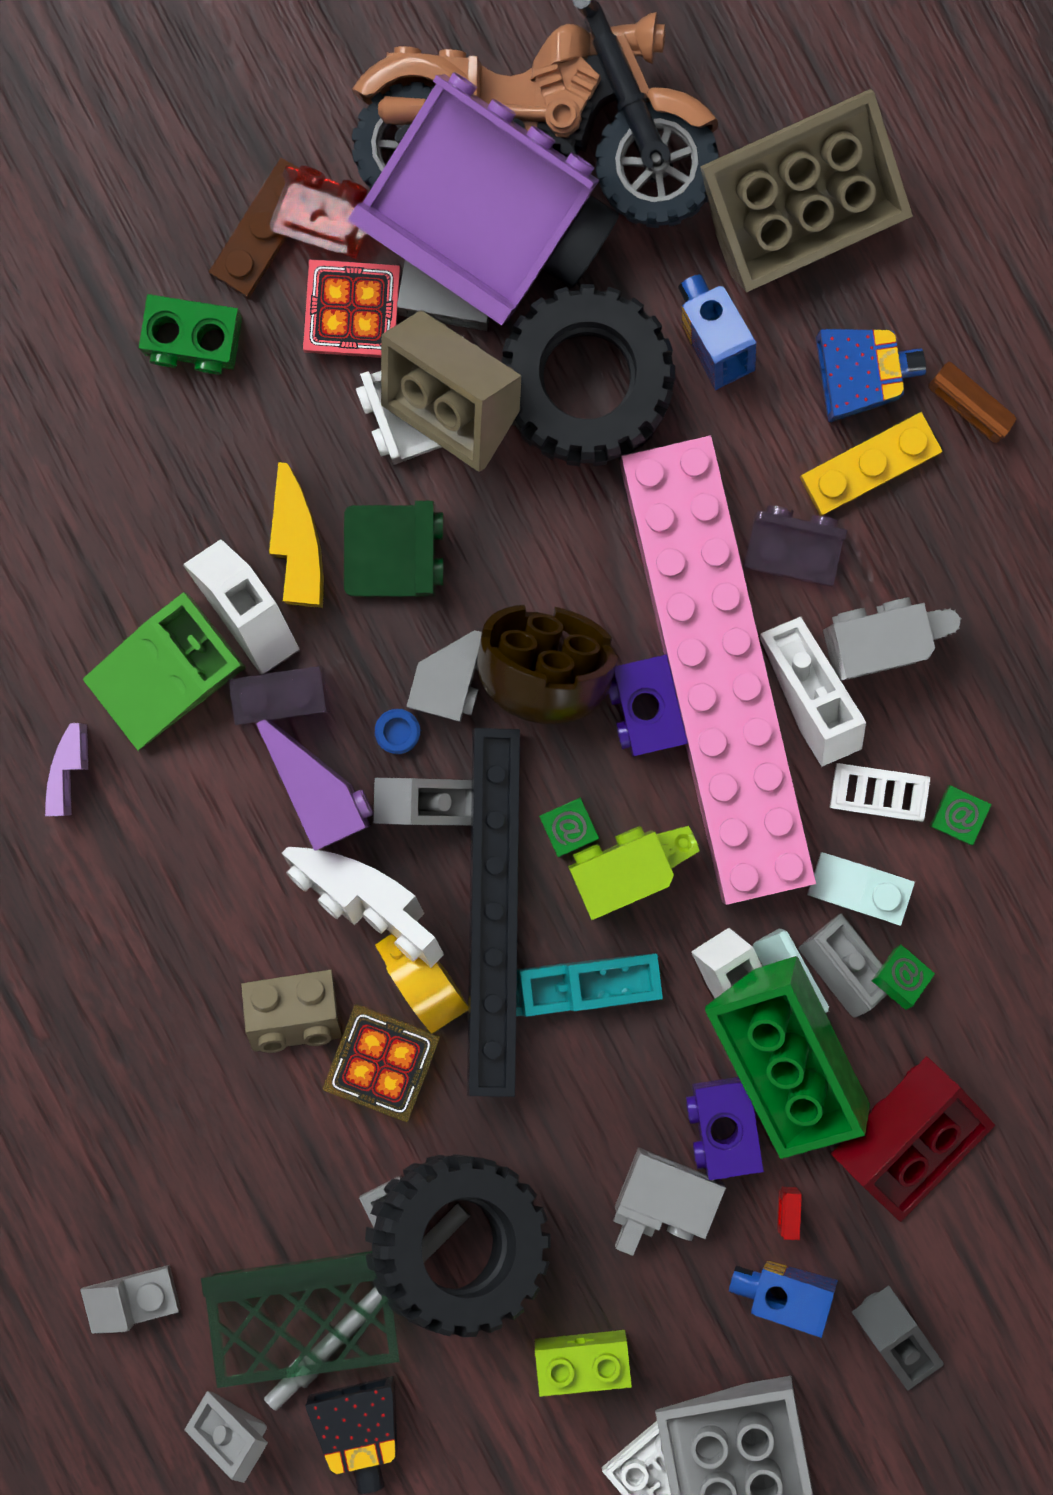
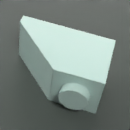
M821 852L814 872L816 884L810 885L807 895L901 926L915 882Z

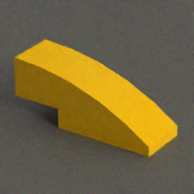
M278 462L269 554L273 558L287 559L283 601L290 605L323 608V564L315 521L306 496L288 463Z

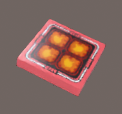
M309 259L303 342L304 353L381 358L382 334L397 325L400 265Z

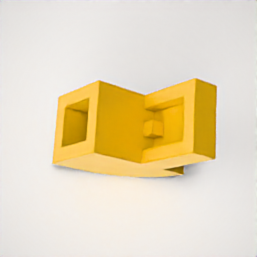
M393 934L375 944L387 965L386 969L394 983L431 1034L468 1011V1005L452 977L439 961L432 968L419 957L414 962L411 961L396 947L394 942L397 938Z

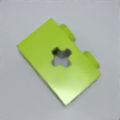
M625 1330L535 1339L539 1397L632 1388Z

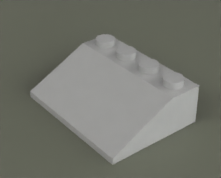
M791 1376L745 1383L655 1410L671 1495H814Z

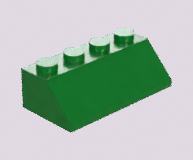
M798 956L755 968L706 1005L705 1012L780 1159L865 1136L870 1103Z

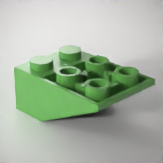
M183 592L141 625L83 678V681L139 751L243 671L246 666L194 599Z

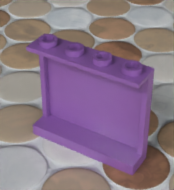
M453 72L450 77L446 74L436 75L433 80L436 85L362 203L356 205L348 221L488 317L503 325L510 320L598 184L599 179L591 175L594 167L580 156L571 152L568 157H565L553 149L552 146L555 140L535 126H531L527 131L514 122L513 119L516 113L506 105L495 99H492L490 104L476 96L474 92L477 87L465 77L456 72Z

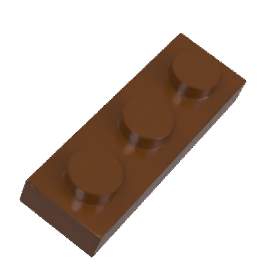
M280 157L212 265L209 274L249 299L317 192L320 182Z

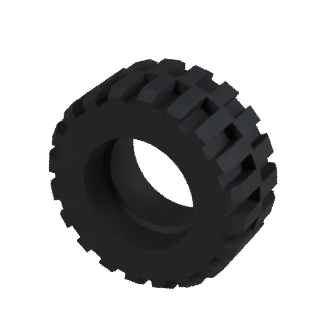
M581 284L580 290L569 291L567 287L555 290L553 297L547 300L541 297L531 304L530 311L525 316L520 315L513 325V331L509 339L506 338L501 362L522 376L520 411L512 425L517 427L521 433V438L529 446H536L542 451L541 455L551 460L558 458L567 461L566 465L580 467V463H593V467L606 465L607 461L618 458L621 460V456L631 454L634 449L640 445L643 446L652 437L653 432L660 426L667 412L675 381V365L672 362L673 349L669 338H664L661 332L662 324L656 316L650 317L644 311L645 305L633 297L629 301L621 297L620 290L608 287L607 292L594 290V284ZM595 336L605 339L619 348L628 363L630 371L628 392L619 406L604 416L593 419L570 416L561 411L547 394L544 384V368L548 357L560 343L572 337Z
M452 1154V1156L436 1155L428 1157L423 1164L413 1163L403 1169L404 1177L400 1180L391 1179L384 1187V1191L388 1194L383 1202L375 1201L370 1213L377 1216L374 1228L366 1227L365 1241L372 1243V1253L365 1255L368 1269L376 1273L377 1278L373 1280V1284L378 1293L386 1296L389 1300L387 1305L395 1313L406 1317L408 1322L446 1336L453 1334L463 1338L477 1337L478 1332L481 1330L492 1333L501 1329L503 1326L501 1320L504 1318L515 1320L524 1312V1308L520 1305L524 1298L535 1299L540 1288L534 1282L538 1274H547L549 1266L548 1261L542 1260L543 1248H551V1234L541 1231L540 1224L546 1223L548 1219L544 1208L535 1206L533 1203L537 1196L529 1184L520 1183L518 1181L519 1175L510 1168L499 1166L496 1164V1161L480 1157ZM465 1200L478 1205L487 1216L492 1229V1251L486 1267L475 1280L458 1289L445 1288L435 1283L425 1269L422 1258V1239L429 1221L441 1207L451 1201Z

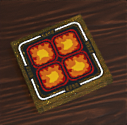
M356 1003L322 1090L408 1123L441 1035L431 1034L430 1031Z

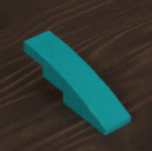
M657 953L517 969L516 1016L528 1017L570 1010L581 1011L663 999Z

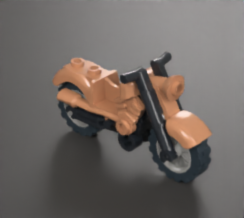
M573 0L575 7L584 16V26L565 24L555 29L536 55L532 68L521 74L513 76L496 74L482 66L478 56L466 58L467 54L459 50H440L438 56L422 54L418 48L398 46L394 48V53L387 52V57L371 66L352 88L353 93L361 101L369 105L367 109L364 107L358 116L359 123L357 128L354 127L352 141L354 142V149L352 150V156L360 177L371 189L386 166L381 149L396 150L436 85L433 82L436 75L446 74L450 77L453 72H456L465 77L477 87L474 92L476 96L490 104L492 99H495L506 105L516 113L513 119L514 122L527 131L531 126H535L555 140L552 148L565 157H568L571 152L578 155L579 151L586 152L594 121L599 111L606 104L616 100L618 103L616 119L604 128L602 139L596 149V174L602 192L612 208L617 213L625 216L630 222L646 224L647 227L659 228V225L668 224L670 227L680 224L681 220L687 217H693L700 211V207L705 202H708L700 166L719 158L716 140L713 132L718 128V120L703 103L687 93L669 88H648L635 56H642L644 61L653 64L655 52L663 53L665 24H657V12L648 14L636 24L610 27L599 2L596 0ZM396 125L398 128L395 134L396 141L383 140L390 126ZM658 130L664 131L662 138L660 137ZM671 133L680 137L688 147L670 153L667 146ZM633 141L641 158L625 157L627 149ZM691 155L692 166L689 176L673 168L672 162ZM624 166L645 167V171L630 185L625 176ZM667 175L684 183L677 191L667 196L665 195L663 178ZM648 180L651 183L657 182L658 197L644 195L638 192V190Z

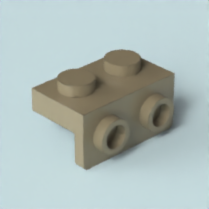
M332 970L241 983L245 1033L253 1051L276 1053L284 1050L287 1046L301 1044L321 1046L333 1039L342 1037Z

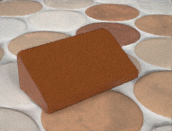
M946 362L928 384V389L993 443L1003 439L1016 421L1013 413L951 362Z

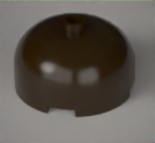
M524 604L501 609L486 620L478 649L477 668L482 686L487 694L499 707L509 714L539 724H563L585 717L602 703L610 690L618 655H615L611 647V635L591 619L559 607H554L553 615L540 612H526ZM562 631H565L569 636L564 639L562 652L558 651Z

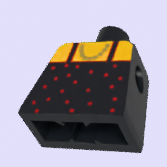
M386 1377L310 1394L305 1405L306 1411L332 1474L353 1471L359 1494L372 1493L384 1488L380 1465L395 1461L398 1451L394 1377Z

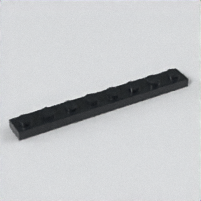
M474 728L472 730L467 1096L515 1097L520 729Z

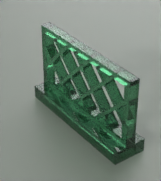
M372 1251L212 1273L202 1277L203 1297H206L217 1388L400 1362L394 1311L387 1305L388 1298L381 1295L382 1300L372 1313H369L350 1298V1295L360 1282L373 1281L377 1278L375 1271L368 1269L365 1255L372 1253ZM352 1284L346 1294L336 1287ZM325 1287L341 1299L326 1320L304 1304L315 1289ZM307 1290L301 1300L290 1293ZM281 1294L295 1305V1308L281 1326L259 1311L270 1295ZM262 1297L255 1307L245 1300ZM236 1301L250 1312L235 1333L220 1322L218 1303ZM344 1303H347L367 1319L352 1340L330 1324ZM382 1307L385 1324L375 1317ZM300 1309L321 1325L307 1346L285 1331V1328ZM254 1316L276 1332L261 1353L239 1337ZM370 1323H373L387 1334L388 1353L370 1355L356 1344ZM325 1329L347 1345L337 1360L325 1362L310 1350ZM221 1332L230 1338L224 1348ZM279 1336H282L302 1352L291 1367L279 1368L265 1357ZM235 1342L255 1357L256 1360L246 1373L227 1376L224 1356ZM351 1349L361 1356L344 1359ZM305 1356L309 1357L311 1360L315 1362L312 1364L299 1365ZM260 1362L270 1369L253 1372Z

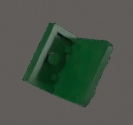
M415 500V505H351L345 509L344 590L349 596L435 597V585H443L444 581L443 558H435V540H443L444 513L435 512L434 501Z

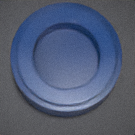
M404 709L388 710L376 722V740L380 747L389 753H407L417 745L420 739L421 729L418 720L413 714Z

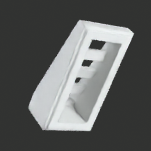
M836 763L829 808L923 822L930 777ZM849 775L858 776L854 802L846 801ZM868 777L876 778L872 805L864 804ZM887 780L895 781L891 808L883 807ZM906 783L913 784L910 810L902 809Z

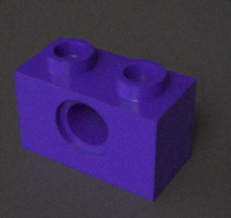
M667 654L616 666L608 694L611 705L620 704L624 721L616 723L622 750L630 748L632 757L688 744ZM648 694L656 700L658 710L652 719L642 720L635 716L632 710V703L636 696Z
M739 1077L692 1084L694 1096L686 1097V1105L690 1124L698 1123L701 1141L693 1142L697 1170L705 1168L709 1180L764 1172L754 1106ZM720 1117H728L735 1122L734 1133L724 1140L716 1139L711 1135V1126Z

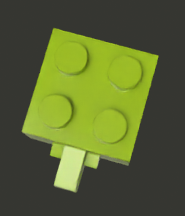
M638 826L615 836L618 845L602 851L600 845L596 844L573 854L576 863L569 865L568 868L591 920H594L668 888L674 876L672 868L700 850L689 826L658 834L652 830L644 833L642 826Z

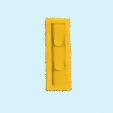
M920 412L802 474L800 479L821 517L939 455L943 451L923 413Z

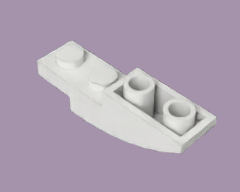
M287 847L282 852L290 866V869L286 872L289 878L305 892L310 887L321 896L317 900L319 904L335 919L343 915L355 925L364 917L379 933L382 934L386 929L397 938L394 944L407 958L414 962L419 957L431 968L444 955L436 938L417 922L424 915V912L416 896L395 880L359 861L331 852L314 851L311 848Z

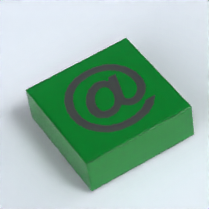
M948 785L929 827L973 846L992 804Z
M581 797L539 816L557 857L599 839Z
M900 944L891 952L871 981L902 1008L907 1010L915 1004L935 973Z

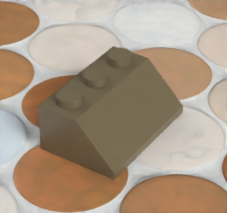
M420 310L382 334L381 406L478 472L485 469L520 411L522 376L511 367L506 366L477 345L448 328L445 324Z

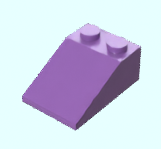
M262 720L256 723L314 851L323 849L371 826L367 818L374 815V812L363 790L355 792L349 782L274 722Z

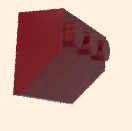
M926 1056L917 1066L912 1067L906 1073L904 1079L886 1098L876 1103L872 1112L868 1115L865 1136L840 1142L831 1155L898 1221L902 1222L996 1125L955 1081Z

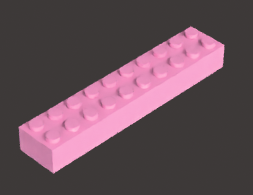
M710 435L621 456L620 468L664 655L667 654L688 743L685 746L722 903L728 905L816 884L712 437Z

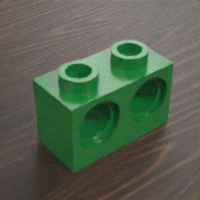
M147 294L139 349L145 356H150L149 362L154 365L175 368L177 361L195 364L194 370L220 375L222 368L234 370L243 316L238 308ZM166 323L177 324L179 326V334L173 342L164 344L157 341V332L162 325ZM219 330L223 332L224 342L218 349L208 351L202 348V338L208 331Z

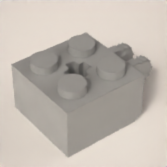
M910 597L883 603V605L876 607L877 614L869 616L866 615L865 608L840 613L838 616L832 617L833 624L823 629L831 666L840 681L929 659L935 649L933 640L957 633L956 630L960 629V619L962 618L955 612L956 610H951V608H944L943 611L939 609L927 612L925 603L912 605Z

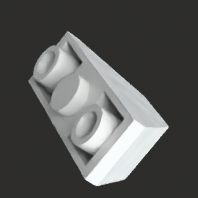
M220 539L183 564L261 676L299 652L300 649L277 603L252 568L224 541Z

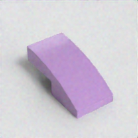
M70 723L61 738L52 761L47 782L45 816L72 815L70 770H88L87 724Z

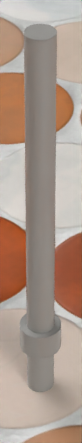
M459 1203L423 1237V1263L471 1216ZM374 1287L305 1357L300 1355L287 1368L288 1374L264 1397L266 1403L273 1410L277 1411L301 1386L306 1388L319 1375L317 1370L388 1298L379 1294Z

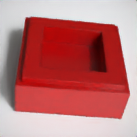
M781 1186V1189H779L777 1230L784 1240H800L802 1194L797 1187Z

